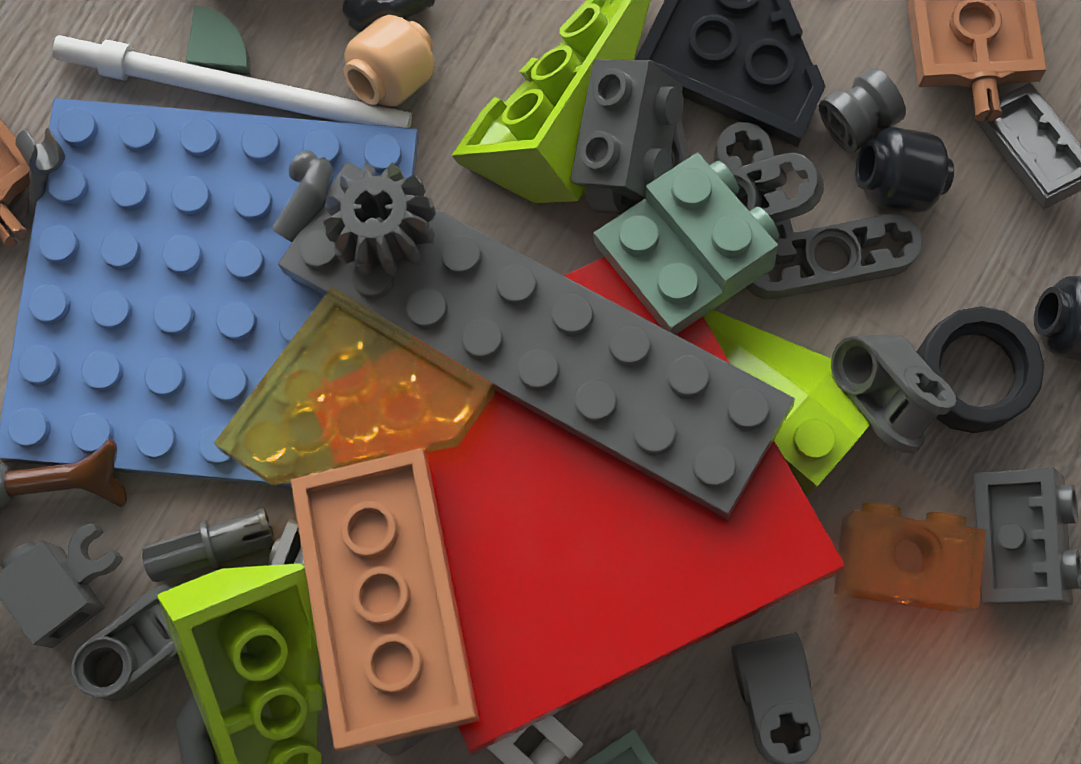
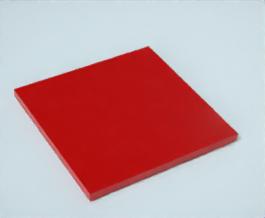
M605 257L564 275L572 281L661 327ZM701 317L676 334L678 337L730 364L704 317ZM416 346L403 350L307 395L339 467L423 448L428 457L479 721L458 726L471 755L842 572L845 567L843 560L775 441L771 444L727 520Z

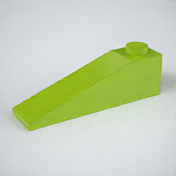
M586 0L560 27L559 34L563 41L540 59L532 57L521 68L519 72L525 78V81L505 102L500 98L494 97L479 113L451 155L459 165L533 203L578 201L585 193V186H579L572 182L571 174L593 63L598 59L634 60L651 0Z
M711 310L703 317L730 364L795 398L794 406L774 441L807 497L850 450L871 423L846 392L838 387L832 375L831 358L718 311Z
M298 563L219 569L157 594L177 654L220 764H321L322 754L318 750L319 710H323V688L319 684L320 657L304 565Z

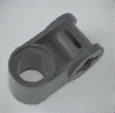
M901 335L852 336L843 339L836 345L833 351L831 370L838 387L846 392L869 420L876 435L896 450L904 453L918 451L925 441L924 432L939 414L949 413L955 406V393L949 384L933 372L914 350L911 343Z
M169 584L161 585L143 595L130 605L118 619L90 640L84 642L75 652L71 662V675L75 685L84 694L109 701L124 700L132 696L160 673L181 662L157 598V594L172 589ZM157 619L160 620V622L162 623V625H163V626L165 627V629L168 631V633L170 634V638L167 636V634L164 632V630L162 629V627L159 625V623L157 622ZM110 652H117L123 661L122 674L114 684L102 687L95 677L97 663L104 655Z
M794 632L731 646L739 690L743 702L747 706L755 744L759 753L767 761L774 764H799L808 760L817 751L821 740V731L811 693V680L807 659L798 633ZM779 716H786L789 726H800L803 731V738L793 742V754H788L784 743L773 744L770 738V731L780 727Z

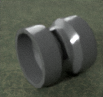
M875 67L869 68L857 76L853 81L852 89L846 92L841 90L834 91L822 99L818 105L821 119L827 131L835 142L848 152H855L860 149L867 140L872 138V133L877 128L886 129L893 127L906 116V106L897 86L882 70Z

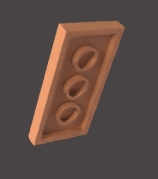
M423 448L291 479L334 749L343 753L479 721L428 457Z

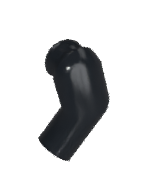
M344 0L342 10L344 15L350 19L349 26L357 32H362L380 17L394 15L407 19L432 7L435 0Z

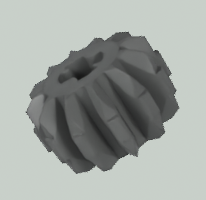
M365 162L362 179L355 182L351 178L341 175L339 185L344 195L325 197V208L331 217L323 222V230L328 240L335 243L333 250L342 263L348 264L355 261L359 272L367 277L381 263L386 274L395 277L398 268L397 260L404 257L408 262L419 265L421 255L415 244L434 243L435 233L428 222L435 219L436 209L432 199L424 196L426 192L424 185L415 175L404 178L400 167L395 166L392 162L381 176H377L374 167ZM380 217L383 220V222L380 223L376 219Z

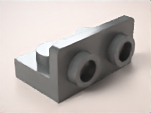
M1054 468L974 473L981 603L986 605L1024 603L1073 604L1072 589H1081V556L1078 549L1069 550L1068 524L1078 522V502L1074 484L1065 485L1064 476Z

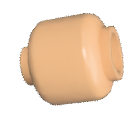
M394 15L378 18L350 40L345 49V67L343 72L347 84L355 95L367 104H378L385 107H394L402 104L425 85L434 73V56L431 51L433 48L432 40L427 31L414 21L408 22L402 17Z

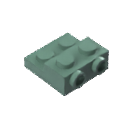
M696 152L646 185V198L593 233L594 245L658 324L675 335L772 270L775 266L778 244L775 242L779 238L778 229L768 213L761 207H755L749 211L735 195L739 192V187L729 168L718 160L709 165L699 152Z

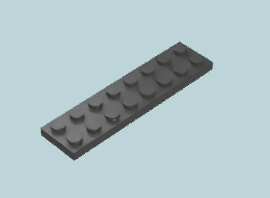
M346 162L329 187L326 196L344 195L339 185L341 175L349 177L356 182L363 178V170ZM326 199L323 208L298 233L279 261V267L289 277L727 520L794 406V397L436 209L435 219L428 222L435 233L434 243L415 244L421 255L419 265L408 262L403 257L397 260L398 268L395 277L386 274L381 263L367 277L359 272L355 261L345 264L338 259L333 250L335 243L328 240L323 230V222L331 217L325 208ZM380 217L376 219L380 223L383 222V220Z

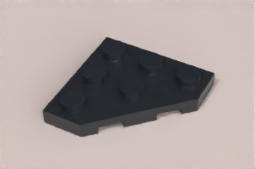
M664 0L635 59L651 61L682 83V95L684 98L739 122H749L757 125L768 135L796 147L799 146L826 87L817 64H812L801 38L803 31L790 0Z

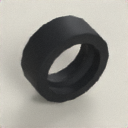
M983 306L957 310L939 322L928 333L917 350L919 356L941 378L942 355L950 343L962 336L973 334L985 336L1000 345L1010 358L1014 379L1013 386L1005 398L996 404L978 407L966 404L956 397L955 406L951 411L944 415L939 414L935 418L951 429L969 433L996 430L1027 410L1041 390L1045 367L1039 343L1023 322L1003 310Z

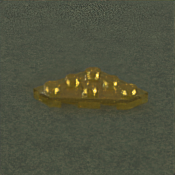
M331 287L215 440L214 444L220 452L269 484L278 485L291 482V479L420 448H423L425 453L458 446L494 396L495 390L493 383L334 287Z

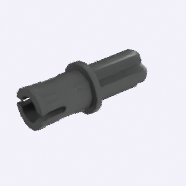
M261 508L257 512L211 526L207 520L199 522L200 529L146 545L142 549V559L146 573L151 581L159 582L208 566L217 571L221 569V562L266 548L272 549L275 538L272 527L268 525L269 518L265 508Z

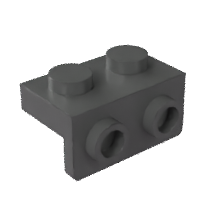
M598 59L594 61L571 174L572 182L579 186L609 188L637 204L646 198V185L672 169L670 152L675 125L679 123L684 109L683 84L648 60Z

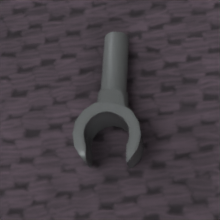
M46 128L45 138L37 146L27 129L22 130L16 137V146L30 168L27 214L32 217L35 215L37 200L45 192L49 173L56 171L65 160V153L49 128Z

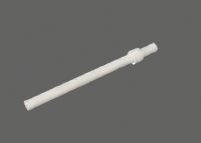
M58 35L53 44L54 59L97 68L100 76L123 81L127 80L129 76L343 123L402 128L411 127L412 113L370 105L365 102L137 53L133 51L132 45L105 40L101 45Z

